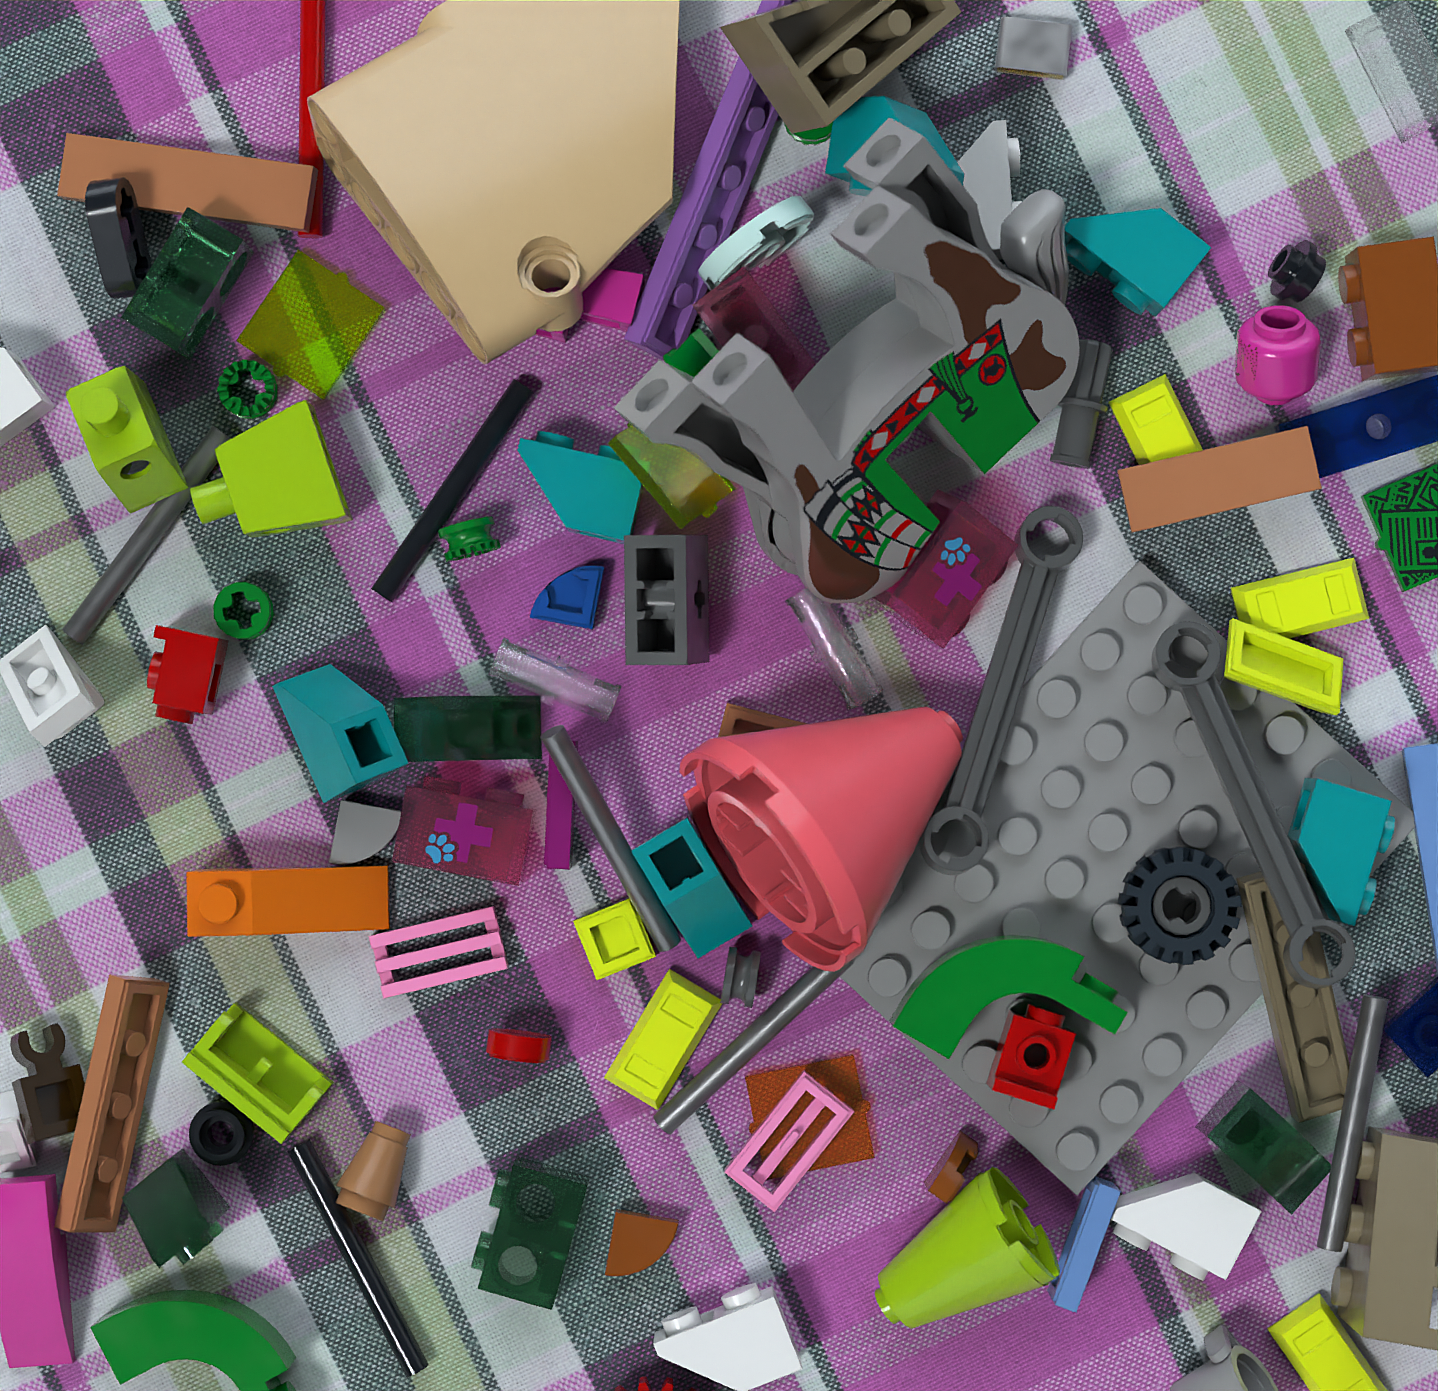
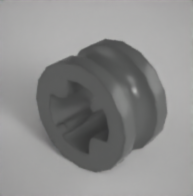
M729 946L720 1003L729 1004L731 999L738 998L743 1001L744 1007L752 1008L761 951L753 950L750 955L743 956L739 954L737 947Z

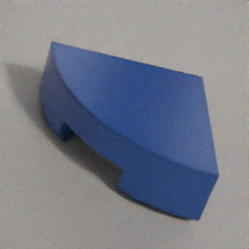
M582 566L556 577L538 595L532 607L530 618L593 630L605 568L602 566Z

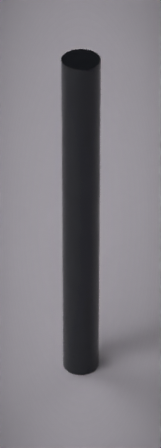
M512 380L372 586V590L388 601H394L438 536V530L445 526L534 395L532 390L519 381Z
M310 1139L288 1150L287 1153L405 1376L410 1377L426 1368L429 1364L346 1207L336 1203L339 1194Z

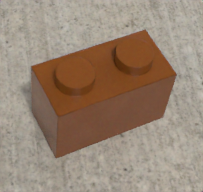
M1434 236L1356 247L1345 256L1346 265L1340 266L1338 271V284L1342 302L1344 304L1351 303L1354 328L1349 329L1347 332V349L1351 365L1353 367L1360 366L1362 381L1438 371V262Z

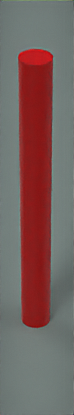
M300 0L298 164L310 165L318 169L309 233L298 231V237L309 239L323 237L324 159L315 139L307 98L325 88L326 0Z

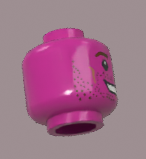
M1283 305L1269 306L1257 311L1254 316L1243 322L1237 332L1235 356L1237 383L1245 392L1268 405H1283L1309 392L1318 379L1321 346L1319 329L1309 319L1305 318L1301 311L1293 307Z

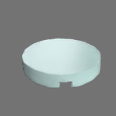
M792 196L775 204L753 218L720 244L698 269L699 276L712 293L726 292L745 282L743 279L746 278L743 271L747 272L757 266L759 268L764 265L768 266L790 249L808 231L807 227L813 221L814 213L801 196Z

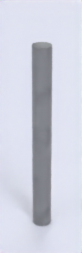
M211 427L181 468L189 488L155 503L62 629L64 633L78 643L84 644L192 498L190 488L201 485L218 463L215 448L230 440V437L216 427Z
M557 725L548 729L540 738L660 952L674 948L680 943L681 938L652 885L631 852L632 849L566 729L563 725Z
M854 960L834 972L824 971L814 966L809 969L653 1116L659 1127L671 1135L853 965Z
M1364 994L1362 997L1317 1240V1247L1334 1252H1342L1389 1001L1386 998Z

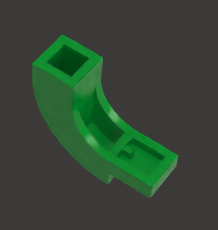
M1005 935L979 939L964 944L937 959L911 984L889 1022L896 1029L950 1059L974 1017L988 1004L1008 995L1033 993L1052 998L1114 1035L1128 1012L1113 1004L1119 993L1117 990L1085 972L1079 983L1072 980L1084 959L1083 955L1046 939L1031 936Z
M198 1290L158 1292L140 1297L109 1312L90 1327L120 1385L162 1363L174 1360H196L221 1370L236 1384L240 1391H296L289 1381L281 1384L277 1376L287 1371L296 1359L286 1340L257 1312L223 1295Z

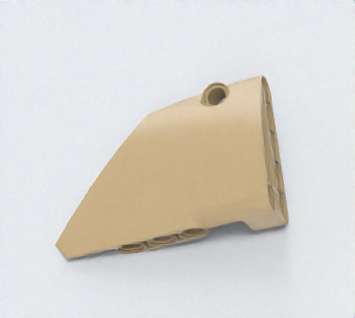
M447 0L435 7L424 17L418 27L416 36L307 98L315 139L329 169L471 352L483 364H488L536 335V330L539 328L552 332L572 327L580 319L583 312L582 292L626 246L673 203L680 0ZM550 287L563 288L557 292L547 293L543 291Z

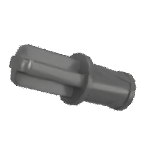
M1090 339L1079 340L1077 370L1071 386L1058 404L1062 406L1053 454L1050 456V461L1053 463L1082 469L1090 468L1091 462L1089 460L1099 414H1106L1107 406L1102 405L1113 351L1112 347L1106 343Z

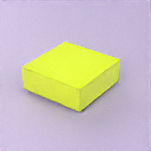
M630 898L573 921L596 980L656 957L644 923Z

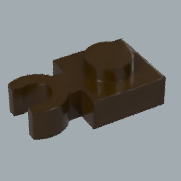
M58 1023L42 1029L43 1037L46 1041V1049L43 1053L37 1052L31 1047L27 1031L13 1035L10 1041L13 1057L20 1065L26 1067L28 1077L19 1078L12 1082L28 1145L75 1133L85 1082L80 1064L62 1068L60 1056L65 1049L66 1040L64 1032Z

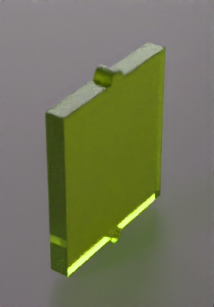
M298 249L236 341L274 366L273 373L277 377L283 378L287 375L322 400H325L386 309L349 284V277L346 273L339 272L336 275Z
M629 423L627 424L628 428L615 435L608 442V445L680 529L701 515L709 518L718 510L717 504L736 489L727 478L712 471L683 447L671 444H655Z

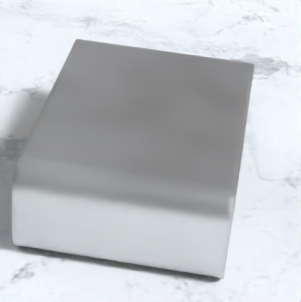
M1001 17L994 71L1064 80L1067 74L1072 25Z

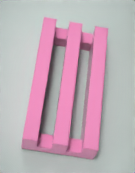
M494 906L369 936L371 949H373L376 959L374 962L377 974L379 973L381 980L380 987L383 999L509 968ZM481 922L485 923L487 934L389 957L387 945ZM486 947L491 948L493 958L399 981H395L393 970Z
M803 1070L730 1161L724 1172L775 1212L851 1117L854 1110ZM805 1091H808L814 1098L753 1175L750 1176L743 1169ZM827 1106L834 1114L773 1191H769L763 1186V1183L821 1110Z

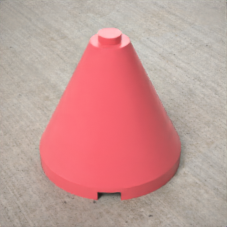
M924 706L711 738L686 754L681 760L679 773L685 777L694 770L696 786L684 793L683 797L692 821L706 848L728 883L754 916L759 920L771 912L793 931L792 934L782 940L786 948L808 964L824 971L834 972L841 969L864 951L962 756L960 743L963 741V735L958 724L948 713L942 710L936 712Z

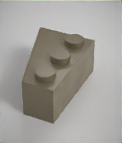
M798 0L720 28L792 134L828 126L959 15L961 10L954 0Z
M1369 1126L1367 1139L1362 1141L1356 1179L1360 1180L1356 1203L1350 1206L1344 1242H1349L1345 1267L1338 1266L1335 1269L1331 1284V1303L1338 1306L1336 1314L1364 1338L1438 1351V1329L1430 1328L1433 1289L1438 1290V1138Z

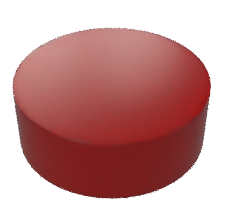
M491 1028L488 1031L486 1052L489 1053L490 1057L503 1060L545 1063L550 1058L552 1036L523 1030Z

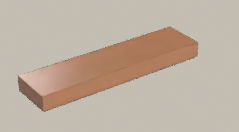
M66 133L57 196L64 200L85 202V194L89 182L124 177L129 180L133 187L139 210L309 233L318 169L310 165Z
M109 974L54 1227L69 1233L116 1232L169 990V982L155 978Z

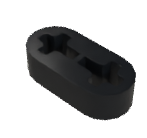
M124 177L89 182L85 194V209L105 290L113 299L148 295L152 284V265L132 185Z

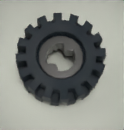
M1164 847L1154 850V853L1148 857L1143 856L1135 863L1137 865L1131 873L1127 872L1122 881L1125 883L1123 893H1119L1118 904L1121 905L1122 914L1119 917L1122 926L1126 927L1129 933V939L1134 945L1141 948L1144 953L1166 963L1191 965L1194 964V961L1200 959L1206 961L1214 957V951L1219 947L1225 948L1232 940L1228 936L1233 928H1238L1240 918H1237L1236 914L1237 907H1242L1241 896L1236 895L1234 886L1237 883L1233 875L1225 871L1223 868L1225 865L1218 859L1196 849ZM1174 888L1183 895L1191 892L1197 901L1196 912L1187 922H1184L1177 916L1167 919L1162 910L1165 895Z

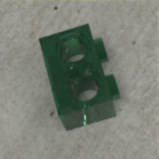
M187 207L121 318L137 330L190 360L253 256L254 251L240 237Z
M519 1156L516 1157L511 1172L499 1169L488 1205L500 1209L493 1233L481 1231L471 1268L482 1271L477 1289L552 1310L590 1177ZM541 1184L552 1192L555 1206L546 1214H531L521 1205L520 1191L528 1185ZM514 1246L529 1249L536 1258V1270L527 1276H515L509 1273L502 1262L504 1251Z

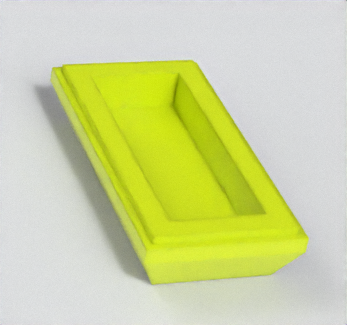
M1166 374L1108 402L1139 465L1203 450Z
M1354 557L1230 588L1239 621L1289 639L1369 619Z
M1234 618L1229 621L1224 678L1321 713L1338 715L1340 713L1344 658Z
M669 968L604 1078L656 1110H659L721 1007V999Z
M1317 1293L1267 1328L1309 1391H1387L1320 1293Z

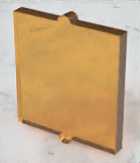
M854 1054L745 1075L754 1120L749 1124L751 1134L754 1133L803 1070L854 1110L851 1117L808 1171L875 1158L866 1112L870 1110L871 1105L867 1099L862 1098ZM805 1091L759 1149L762 1162L814 1098L808 1091ZM827 1106L821 1110L767 1180L783 1177L834 1114L832 1110Z

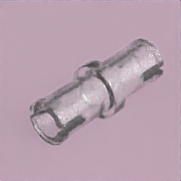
M807 588L802 589L785 600L814 647L809 652L815 663L822 661L843 697L848 711L866 703L884 691L855 644L859 639L853 627L849 629L845 627L832 603L817 598Z
M505 637L501 642L488 674L493 678L494 676L541 695L539 702L552 706L553 701H556L600 719V722L605 724L610 717L622 687L621 685H614L568 666L570 659L558 655L557 660H554L510 642Z

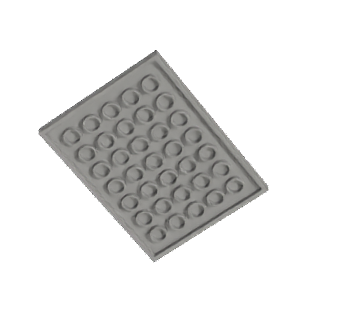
M1141 561L1136 562L1023 685L981 818L987 827L989 835L988 848L982 860L965 873L959 875L941 874L925 862L918 842L864 951L853 959L854 964L840 976L889 1022L901 999L919 975L937 959L964 944L994 936H1031L1058 943L1083 955L1084 959L1072 980L1079 983L1085 972L1117 990L1119 993L1113 1004L1128 1012L1115 1035L1058 1001L1033 993L1008 995L984 1007L968 1026L950 1059L898 1030L1076 1195L1085 1188L1263 993L1242 901V907H1237L1236 917L1240 918L1238 928H1233L1228 936L1232 940L1225 948L1219 947L1214 951V957L1206 961L1202 959L1194 961V964L1191 965L1166 963L1144 953L1141 948L1134 945L1129 939V933L1120 921L1119 915L1122 914L1121 905L1118 904L1119 893H1123L1125 883L1122 881L1127 872L1131 873L1137 866L1135 863L1140 858L1150 856L1154 853V850L1164 847H1186L1205 852V854L1218 859L1224 864L1223 868L1228 874L1233 875L1236 883V878L1260 871L1181 692L1163 685L1153 671L1152 652L1162 633L1176 623L1191 621L1204 625L1216 636L1221 649V658L1214 674L1287 835L1305 778L1322 779L1392 801L1388 815L1395 817L1393 836L1384 854L1376 853L1370 876L1415 828L1413 811L1298 705L1224 678L1227 640ZM1180 636L1171 643L1169 648L1170 661L1165 665L1173 674L1179 677L1196 678V671L1206 663L1208 652L1198 640L1188 636ZM956 768L931 818L937 812L944 809ZM958 819L944 823L938 833L931 832V845L935 854L947 863L951 857L962 858L967 856L976 845L972 829ZM1308 880L1325 920H1330ZM1237 883V885L1234 886L1236 895H1240ZM1175 888L1170 890L1163 900L1162 910L1165 917L1169 919L1170 917L1177 916L1184 922H1187L1196 912L1197 901L1194 898V894L1190 892L1183 895L1178 893ZM1028 1004L1058 1012L1065 1015L1062 1027L1071 1029L1076 1033L1059 1087L1058 1100L1054 1110L993 1091L986 1084L1009 1010L1025 1015ZM1040 1043L1029 1045L1024 1052L1025 1063L1032 1067L1040 1066L1047 1058V1050Z

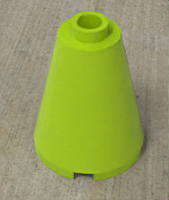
M992 1167L984 1173H978L878 1273L880 1288L875 1290V1297L882 1312L893 1324L901 1321L906 1327L913 1329L1047 1286L1050 1281L1060 1275L1058 1260L1041 1224L1036 1227L1032 1226L1023 1209L1029 1206L1028 1202L1012 1181L998 1168Z

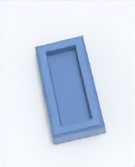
M1095 1176L1085 1186L1058 1259L1060 1275L1050 1281L1047 1289L1049 1296L1056 1306L1075 1313L1078 1310L1121 1193L1113 1182Z

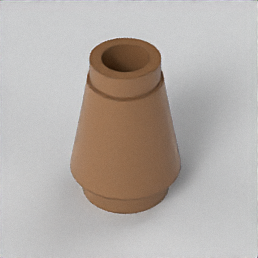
M375 1121L371 1133H368L336 1186L341 1187L336 1203L384 1221L388 1208H396L408 1149L406 1146L411 1135Z

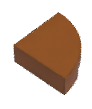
M959 1130L925 1179L924 1184L927 1190L946 1204L948 1201L951 1202L965 1181L962 1175L963 1172L978 1155V1142Z
M616 1209L605 1275H630L654 1264L671 1245L679 1220Z

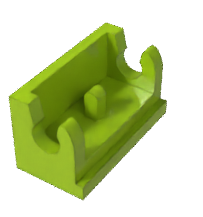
M237 1002L233 1003L227 1012L224 1011L181 1062L280 1144L291 1136L334 1083Z

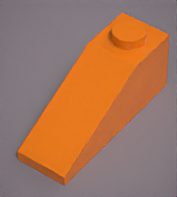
M389 865L197 869L186 872L187 937L390 929Z

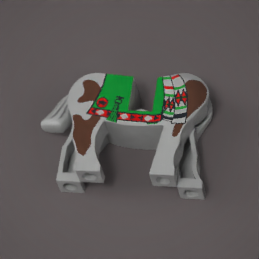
M888 118L843 165L855 180L873 190L831 233V236L843 249L872 267L894 272L896 298L864 319L835 344L810 370L793 392L771 357L736 333L695 378L659 359L614 407L629 424L653 443L683 447L715 473L743 486L756 539L763 552L784 571L798 575L803 585L817 598L829 603L864 601L892 587L904 576L940 523L885 460L899 445L908 440L916 427L980 472L986 474L1059 404L1071 386L1079 360L1077 328L1071 314L1065 307L1069 282V265L1065 245L1066 205L1064 200L1054 191L1041 189L1029 195L1008 215L1001 224L1000 251L1008 267L1006 268L998 260L987 241L975 200L923 135L891 118Z

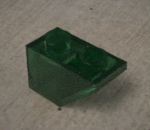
M541 695L393 698L394 731L408 762L542 759V740L540 738Z
M1238 1080L1195 1126L1199 1132L1291 1215L1330 1173L1331 1164L1259 1095Z
M183 1148L122 1197L151 1259L159 1268L174 1256L184 1265L224 1230L217 1220L231 1208Z

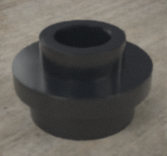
M1304 240L1295 247L1288 244L1279 251L1268 270V277L1272 279L1270 293L1280 300L1290 298L1299 303L1310 295L1322 278L1326 268V260L1317 254L1316 245L1308 240Z
M216 1101L201 1108L193 1117L189 1128L190 1144L196 1155L203 1161L217 1166L229 1165L240 1160L249 1151L254 1139L252 1120L229 1101ZM224 1121L231 1125L234 1135L230 1143L221 1144L213 1138L212 1127L215 1122Z

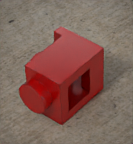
M156 625L153 638L166 641L163 652H154L147 675V688L155 690L152 703L157 704L155 717L193 724L195 712L213 715L229 640Z
M1028 1004L1025 1015L1009 1010L986 1083L990 1089L1054 1110L1058 1100L1059 1087L1076 1033L1071 1029L1062 1027L1065 1015L1032 1004ZM1034 1043L1043 1044L1047 1050L1045 1062L1037 1067L1029 1066L1024 1061L1026 1048Z

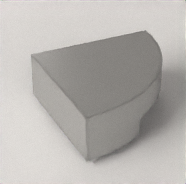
M341 800L329 863H354L367 859L381 851L398 833L404 820L405 811Z

